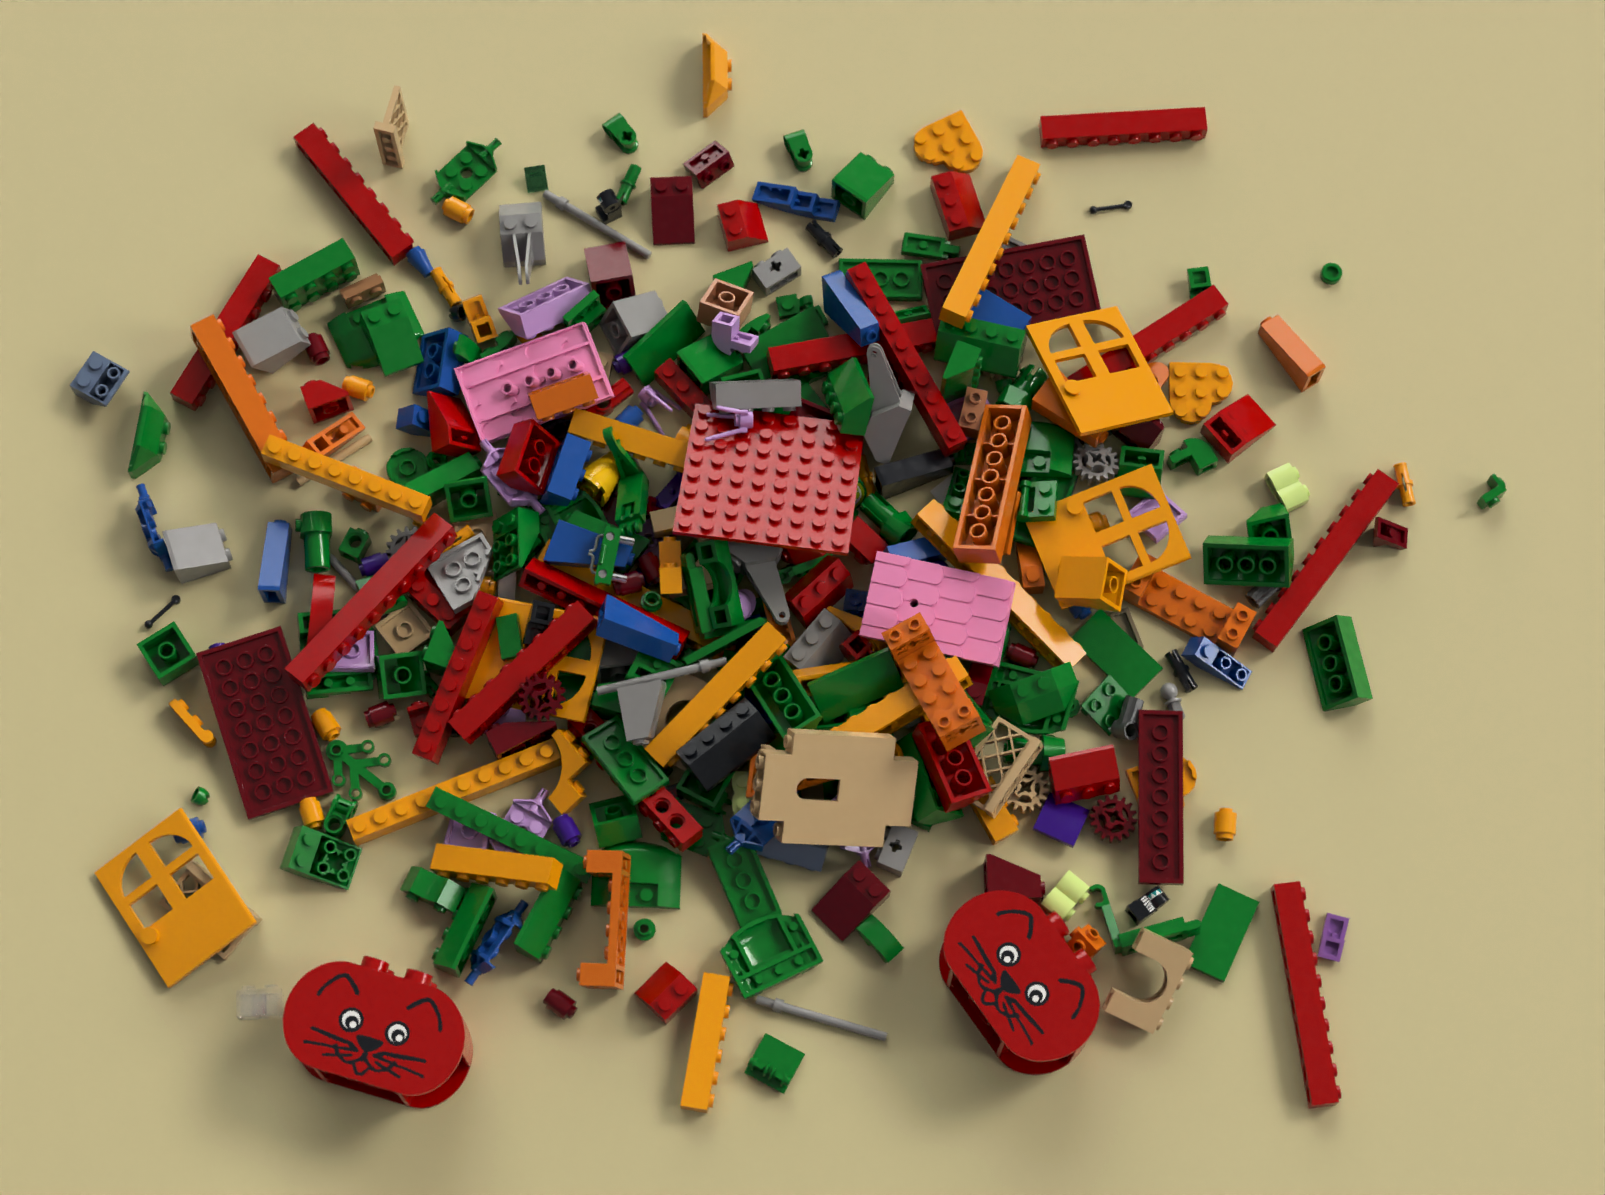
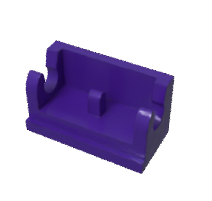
M677 472L656 496L657 503L655 507L665 509L677 506L683 473Z

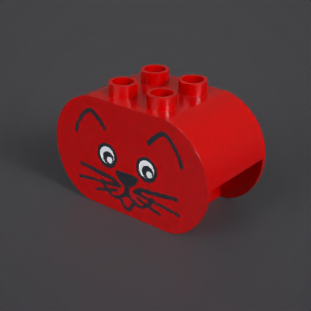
M1003 890L990 891L968 900L951 918L945 931L939 955V969L942 979L1005 1066L1025 1075H1044L1055 1072L1071 1063L1080 1054L1097 1024L1100 999L1096 984L1091 976L1096 971V966L1082 948L1074 953L1070 949L1064 938L1070 933L1069 929L1055 911L1046 916L1037 903L1024 895Z
M363 956L361 965L346 961H336L320 965L306 973L296 983L288 996L284 1008V1036L293 1055L317 1079L398 1104L421 1109L443 1103L455 1094L465 1081L473 1057L471 1034L455 1003L437 988V984L432 982L433 977L418 970L407 969L404 978L394 975L393 971L388 969L389 963L374 957Z

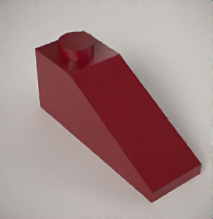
M972 662L968 674L973 685L966 688L965 691L981 708L993 667Z

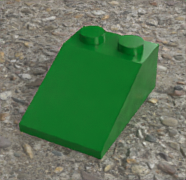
M400 298L360 312L359 324L385 377L424 363L412 325Z

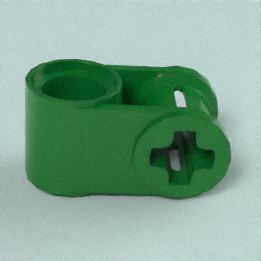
M617 113L602 124L609 138L624 153L631 154L637 150L638 141L636 133L620 113Z
M804 129L784 135V143L795 168L802 172L810 170L813 164V153Z
M336 794L324 820V828L327 835L337 839L343 837L348 827L346 820L353 818L357 811V801L351 802L341 798L340 794ZM333 823L340 824L339 829L334 831L330 830L329 827Z

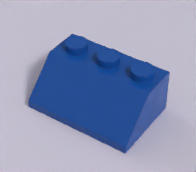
M448 327L423 334L420 350L424 363L417 365L412 394L427 396V391H432L451 397L459 395L461 387L454 368L464 365V362H458L453 353V345L455 341H458L459 334L463 333Z
M569 433L566 434L559 445L544 493L539 501L540 504L568 506L571 500H576L579 492L576 486L578 481L582 482L586 470L583 469V466L591 458L593 451L590 450L592 442Z

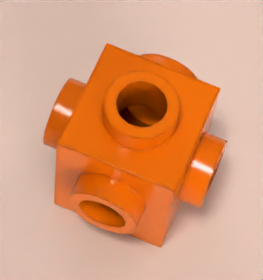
M1089 924L1082 929L1079 926L1069 934L1071 939L1067 942L1073 953L1082 948L1090 958H1093L1107 944L1101 938L1098 931Z

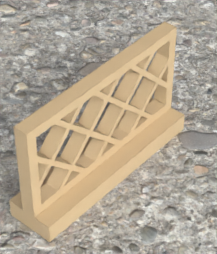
M396 85L393 87L383 123L375 121L373 130L382 163L403 169L405 160L402 145L409 126V120L401 87Z
M999 716L992 724L994 730L974 750L977 756L981 753V757L977 758L983 763L984 774L988 783L989 774L1001 773L1002 779L999 784L990 785L994 791L992 794L989 793L986 803L982 804L979 801L972 803L993 819H995L1043 749L1041 740L1028 735ZM1000 724L1008 728V736L996 738L995 730ZM1023 737L1027 740L1023 748L1014 749V738ZM1010 739L1012 750L999 753L997 742ZM995 743L996 753L984 756V746ZM1013 754L1014 762L1012 765L1002 767L1000 757ZM998 758L999 768L987 770L985 760Z
M191 861L186 866L187 870L176 883L185 895L196 892L200 889V885L204 886L213 879V876L198 862ZM191 876L195 880L196 890L184 891V882ZM164 896L159 903L168 911H171L173 908L167 903L168 901ZM247 906L257 921L255 924L257 926L262 921V918ZM254 926L232 941L225 952L221 950L217 954L226 960Z

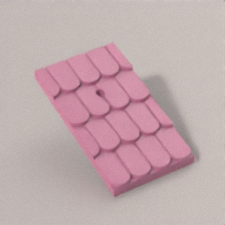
M580 322L454 368L480 441L487 439L489 443L510 436L514 423L531 418L540 425L551 421L543 422L542 419L537 420L527 395L531 391L584 372H589L599 398L595 399V404L583 407L581 404L574 408L587 409L615 397L585 322ZM574 411L564 415L562 412L556 413L553 419H559L574 413Z
M877 551L859 635L864 638L885 642L881 633L920 612L944 656L954 657L956 655L961 660L999 668L1016 584L1005 579Z

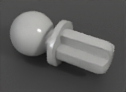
M1165 683L1160 689L1161 696L1168 700L1165 703V707H1168L1169 711H1183L1180 703L1182 701L1181 698H1176L1178 694L1177 687L1173 683Z

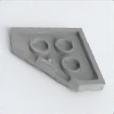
M482 532L442 553L439 559L427 568L455 614L473 604L493 553Z

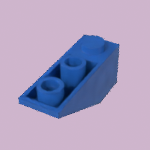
M1205 636L1191 637L1181 655L1201 670L1240 690H1243L1252 673L1250 669Z

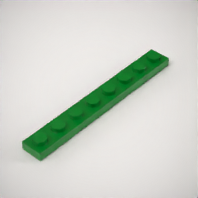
M435 787L426 805L427 808L518 852L528 855L553 857L563 864V869L587 884L591 876L583 868V857L438 787Z

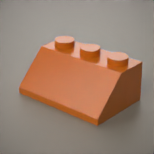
M589 372L578 374L527 393L537 420L542 419L543 422L555 418L554 414L562 412L564 415L575 411V406L582 404L583 407L595 404V399L599 398Z

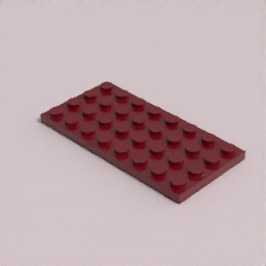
M1084 234L1004 249L1000 261L995 260L994 262L997 266L993 275H988L987 277L989 283L986 289L1032 317L1030 325L1101 309ZM967 256L920 264L928 308L936 335L941 322L939 316L942 306Z
M278 626L196 653L248 820L297 805L305 798H318L333 793L334 790L301 687L289 677L284 669L292 659L282 627Z

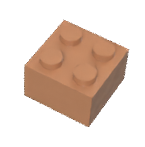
M715 278L699 302L697 322L712 327L713 319L721 311L740 316V329L751 312L754 292Z

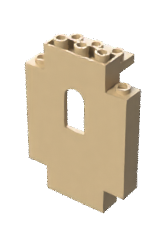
M788 728L787 735L784 736L783 740L785 750H776L771 745L761 744V749H759L755 759L757 773L753 779V790L755 792L750 803V811L758 820L777 821L773 826V834L781 843L883 847L885 826L911 827L919 761L910 756H894L896 738L887 733ZM805 778L839 780L836 800L802 799L797 794V786Z

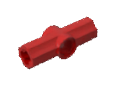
M621 378L611 386L615 397L607 400L609 402L607 407L599 408V404L581 410L604 417L609 416L614 408L634 394V391L628 382Z

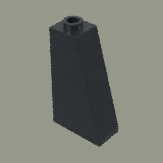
M938 449L875 467L874 483L879 494L886 500L952 474L953 465H956L953 455L944 457L942 451Z

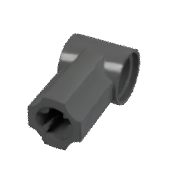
M1254 586L1245 597L1253 607L1259 609L1282 587Z
M1128 695L1125 696L1119 719L1115 720L1111 726V732L1115 738L1135 740L1138 737L1139 710L1143 708V700Z

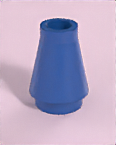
M420 246L414 247L406 254L407 261L424 278H427L433 270L425 249H421Z

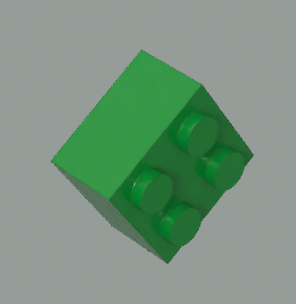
M174 621L136 644L163 686L199 665L196 654Z

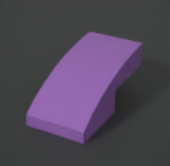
M1331 913L1326 914L1318 957L1340 962L1349 918Z

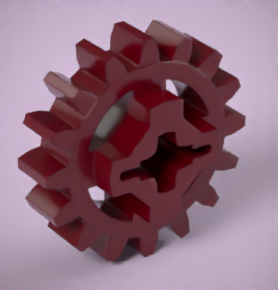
M542 672L541 677L533 673V679L525 678L527 681L526 685L520 683L523 691L517 692V695L522 699H519L517 703L523 706L521 708L523 713L528 712L527 716L532 719L535 715L538 721L541 720L542 716L549 720V714L552 713L556 716L557 712L555 710L557 708L563 709L560 701H566V698L561 695L565 692V689L560 687L562 683L559 679L555 680L554 675L551 674L547 678L545 672ZM552 688H554L555 698H553L551 694L553 691ZM539 694H540V695H545L544 698H541V697H540V698L538 699V695H539ZM528 695L531 696L530 706L527 699Z
M1106 795L1104 798L1105 802L1098 799V807L1092 806L1091 810L1094 813L1089 815V819L1094 821L1090 823V828L1096 827L1094 835L1100 833L1102 835L1101 841L1107 837L1109 838V843H1112L1114 838L1120 843L1122 836L1128 839L1130 836L1129 832H1134L1135 827L1132 825L1137 824V819L1132 817L1137 812L1136 810H1130L1133 805L1132 803L1125 804V797L1119 801L1117 795H1114L1112 800ZM1107 806H1115L1114 808L1110 809L1106 808ZM1122 810L1126 813L1127 819L1123 817ZM1114 815V816H1116L1117 818H1116V820L1112 823V822H1110V818ZM1099 819L1103 821L1104 828L1101 826ZM1116 829L1122 830L1120 832H1111Z

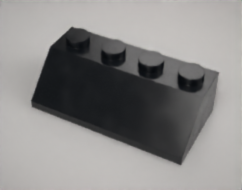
M744 697L678 749L676 753L682 765L709 792L755 756L759 749H761V744L768 745L777 736L758 710Z

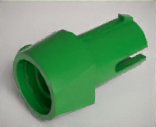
M1029 364L1020 369L1019 372L1021 373L1014 382L1003 388L995 405H1027L1030 412L1032 410V398L1048 379L1046 373L1039 367L1036 373L1032 375L1031 372L1035 365Z
M875 492V494L871 493L860 504V511L880 529L879 536L886 541L888 546L911 541L916 536L918 530L910 523L913 519L906 511L899 513L878 492Z
M326 511L304 512L300 515V519H295V531L300 532V539L304 540L305 571L310 573L330 571L332 514Z
M1041 734L1039 740L1042 741L1043 749L1032 765H1037L1039 771H1049L1048 757L1065 754V740L1054 735ZM1024 738L1013 739L1014 749L1023 748L1027 743V740ZM1010 739L1005 740L1007 743H1004L1003 752L1012 750ZM1013 754L1003 756V762L1013 763Z

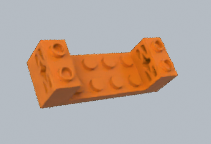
M1147 554L1150 559V562H1153L1157 559ZM1137 557L1131 570L1142 566L1139 557ZM1163 571L1125 585L1123 600L1192 637L1205 636L1232 657L1257 614L1256 611L1239 602L1232 609Z
M920 612L881 633L947 752L986 731L980 715L970 698L967 697Z
M587 850V855H584L583 868L586 869V872L594 877H612L608 882L611 901L607 903V914L610 915V923L606 924V937H609L608 946H605L604 958L607 960V964L580 963V968H577L576 980L579 981L580 986L588 989L624 990L631 855L624 851Z

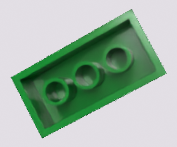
M341 238L269 277V281L281 306L296 312L306 303L315 302L321 295L335 291L341 284L352 282L360 275L355 256L344 238Z

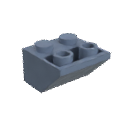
M93 351L70 384V387L75 395L89 403L107 407L130 372Z

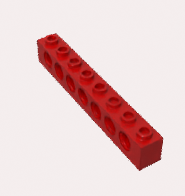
M589 706L585 723L568 720L567 730L591 754L581 741V737L586 732L594 730L605 722ZM595 760L597 766L602 771H604L603 767L599 764V762ZM662 787L653 793L651 797H647L637 804L642 815L648 816L653 821L656 830L660 833L663 832L668 837L667 840L673 848H678L681 852H684L702 837V826L665 787ZM664 808L667 811L664 813H660L657 811V809ZM679 824L681 827L676 829L671 827V825Z

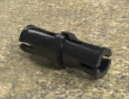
M812 220L813 224L810 222L805 229L817 240L819 246L825 248L832 258H836V254L839 256L843 248L831 238L830 232H826L816 220Z
M1174 649L1172 653L1168 652L1165 654V658H1167L1174 670L1173 675L1178 677L1185 692H1191V688L1195 690L1198 685L1189 672V666L1184 664L1178 650Z

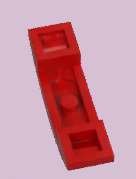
M314 574L307 644L332 619L336 576Z

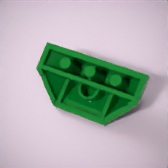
M143 392L128 467V473L132 479H137L161 462L162 455H165L167 449L165 438L166 435H169L171 424L168 422L165 414L148 392Z
M1067 662L989 690L988 694L996 713L1025 725L1064 711L1077 685V679L1071 662Z

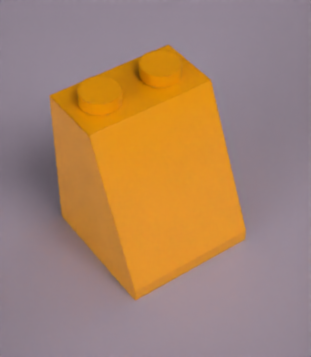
M1062 556L1058 566V579L1054 587V598L1067 605L1120 612L1128 570L1108 557Z

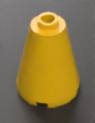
M611 451L584 467L583 469L586 470L582 482L578 481L577 488L587 492L597 504H601V507L607 503L621 477Z

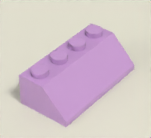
M566 276L498 308V311L516 336L533 339L538 333L550 331L555 325L564 323L563 316L591 292L590 284Z

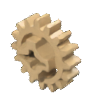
M1035 767L1032 771L1028 770L1024 776L1030 778H1022L1014 793L1008 798L1007 804L1008 806L1014 805V812L1017 808H1021V814H1024L1026 809L1033 813L1034 806L1040 809L1042 806L1041 802H1045L1047 799L1043 794H1048L1049 789L1044 788L1048 781L1041 780L1043 773L1037 775ZM1030 785L1028 792L1024 791L1019 794L1021 788H1025ZM1036 785H1038V788H1039V794H1038V796H1037V793L1035 792V786H1036Z

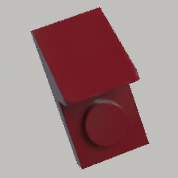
M1375 517L1373 547L1386 544L1398 550L1407 549L1408 528L1381 517Z

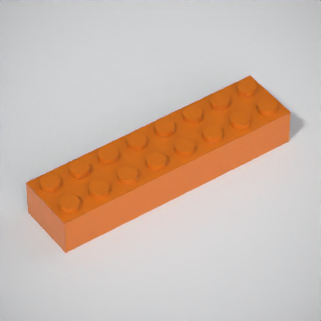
M214 314L190 325L191 339L272 483L293 474V472L264 462L261 452L269 434L286 441L287 437L282 429L278 430L276 426L277 420L273 412L267 411L265 405L267 402L261 392L257 393L255 388L256 382L251 374L247 375L245 370L246 364L240 355H236L234 350L236 349L235 344L230 337H226L222 321L220 319L216 320Z
M985 404L953 545L958 562L1001 564L1032 423L1027 405Z

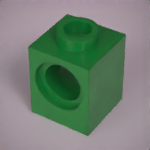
M350 527L338 549L340 555L357 564H361V559L364 558L372 543L368 535L369 533L361 528L353 529ZM354 541H361L358 547H351V544Z

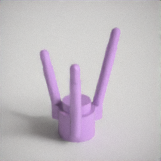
M647 385L638 394V398L641 400L639 405L646 411L659 434L665 435L648 406L654 407L659 403L669 412H672L673 409L667 404L679 411L682 408L662 395L657 389L654 390L650 385Z
M716 406L717 410L735 414L706 413L707 417L734 419V426L739 428L706 437L704 440L707 442L738 433H747V428H753V412Z

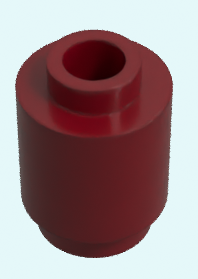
M316 333L308 334L309 337L307 338L311 345L305 350L310 361L314 362L316 366L325 364L330 360V351L322 335Z
M649 552L637 559L639 563L638 568L647 583L659 584L660 562L657 555Z
M637 570L621 574L627 576V579H624L627 580L626 583L612 581L616 596H626L641 592L642 587L645 586L643 574H638Z
M1011 643L1005 659H1008L1011 664L1030 669L1031 667L1035 668L1039 656L1036 655L1037 651L1020 643Z
M388 701L371 706L367 711L363 712L369 728L374 726L378 728L395 721L394 716L398 715L394 704H389Z
M552 988L543 1000V1003L547 1005L546 1008L563 1020L567 1017L571 1019L578 1009L575 1006L577 1002L560 989Z

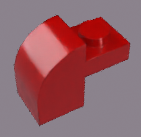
M855 630L839 645L842 654L848 662L860 660L874 653L870 649L873 645L866 638L859 635V630Z

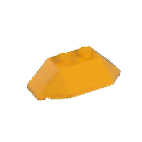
M702 33L703 117H708L728 99V91H732V78H728V72H732V59H727V51L707 33Z

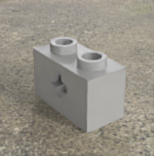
M788 248L783 251H776L770 259L765 262H758L752 269V277L766 297L801 276V266Z
M887 826L884 834L886 842L883 848H878L874 858L878 860L876 867L901 876L917 839L918 831L905 826H892L891 828ZM895 844L899 845V850H896L895 853L892 852V847Z

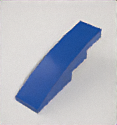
M759 181L752 197L753 202L773 209L834 223L841 205L839 200L819 198L816 193L798 191L793 186Z

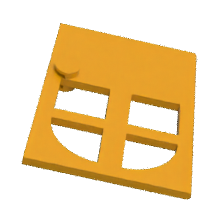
M1117 306L1026 325V333L1079 437L1164 418L1174 414ZM1084 324L1105 326L1116 332L1120 338L1094 344ZM1068 327L1078 347L1051 353L1049 350V339L1057 331ZM1127 348L1137 368L1109 373L1100 353ZM1083 357L1093 378L1079 381L1068 380L1065 382L1056 363Z
M1152 464L1057 501L1056 521L1025 522L1053 591L1057 584L1058 566L1062 556L1106 557L1102 549L1103 547L1128 537L1132 540L1142 566L1127 572L1125 585L1192 559ZM1120 489H1141L1150 494L1160 507L1132 518ZM1112 493L1124 522L1095 532L1084 504ZM1167 522L1169 529L1167 547L1158 559L1150 562L1139 533ZM1058 600L1061 610L1074 606L1063 604Z
M498 597L504 602L498 617L517 613L519 615L523 642L532 604ZM555 608L553 619L559 618L564 613V610ZM495 624L465 699L478 694L488 680L494 679L504 665L510 664L514 660L503 661L501 659L497 624ZM596 628L588 635L591 645L590 661L565 656L548 672L547 678L552 674L555 680L558 678L559 671L586 677L576 695L568 701L560 703L563 709L557 708L555 710L557 715L555 716L551 713L549 716L585 723L606 642L605 638L596 635ZM516 702L511 708L521 710L523 706Z
M179 808L95 872L98 880L168 988L173 987L257 923L182 808ZM165 836H180L188 840L192 847L167 866L164 865L151 845L153 841ZM137 854L152 877L125 897L122 889L123 874L130 860ZM199 855L213 876V879L186 898L172 877V874ZM158 886L173 909L151 926L145 928L131 905Z

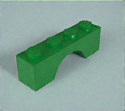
M707 539L695 543L699 564L707 569L713 583L714 595L709 607L713 629L734 626L745 622L728 541Z

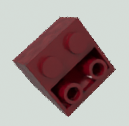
M1160 419L1112 429V434L1126 446L1154 449L1160 442L1165 427Z

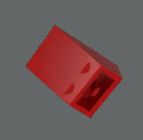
M427 391L432 452L456 458L467 452H470L471 455L481 452L480 438L475 424L461 399Z
M1247 394L1203 424L1200 433L1223 459L1230 463L1274 428L1276 424Z

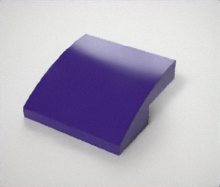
M1050 792L1033 830L1073 848L1090 810L1073 802L1056 805Z

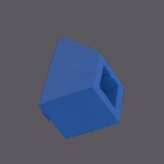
M416 404L398 409L396 429L410 435L431 437L428 409Z

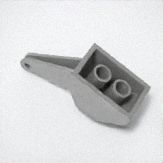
M541 202L499 205L504 268L516 267L519 285H522L521 266H525L526 284H530L533 265L546 264Z
M872 343L867 349L870 389L874 395V402L864 437L875 460L888 464L911 413L915 394L903 389L900 390L883 348L878 343Z
M728 541L734 573H741L748 577L778 625L787 624L790 613L777 568L783 548Z

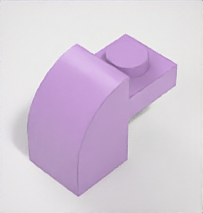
M720 311L712 321L711 335L716 347L727 355H731L734 350L742 353H751L758 344L759 336L739 331L740 316Z

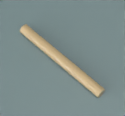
M367 434L330 458L341 461L373 440ZM303 476L296 479L300 486L311 480Z

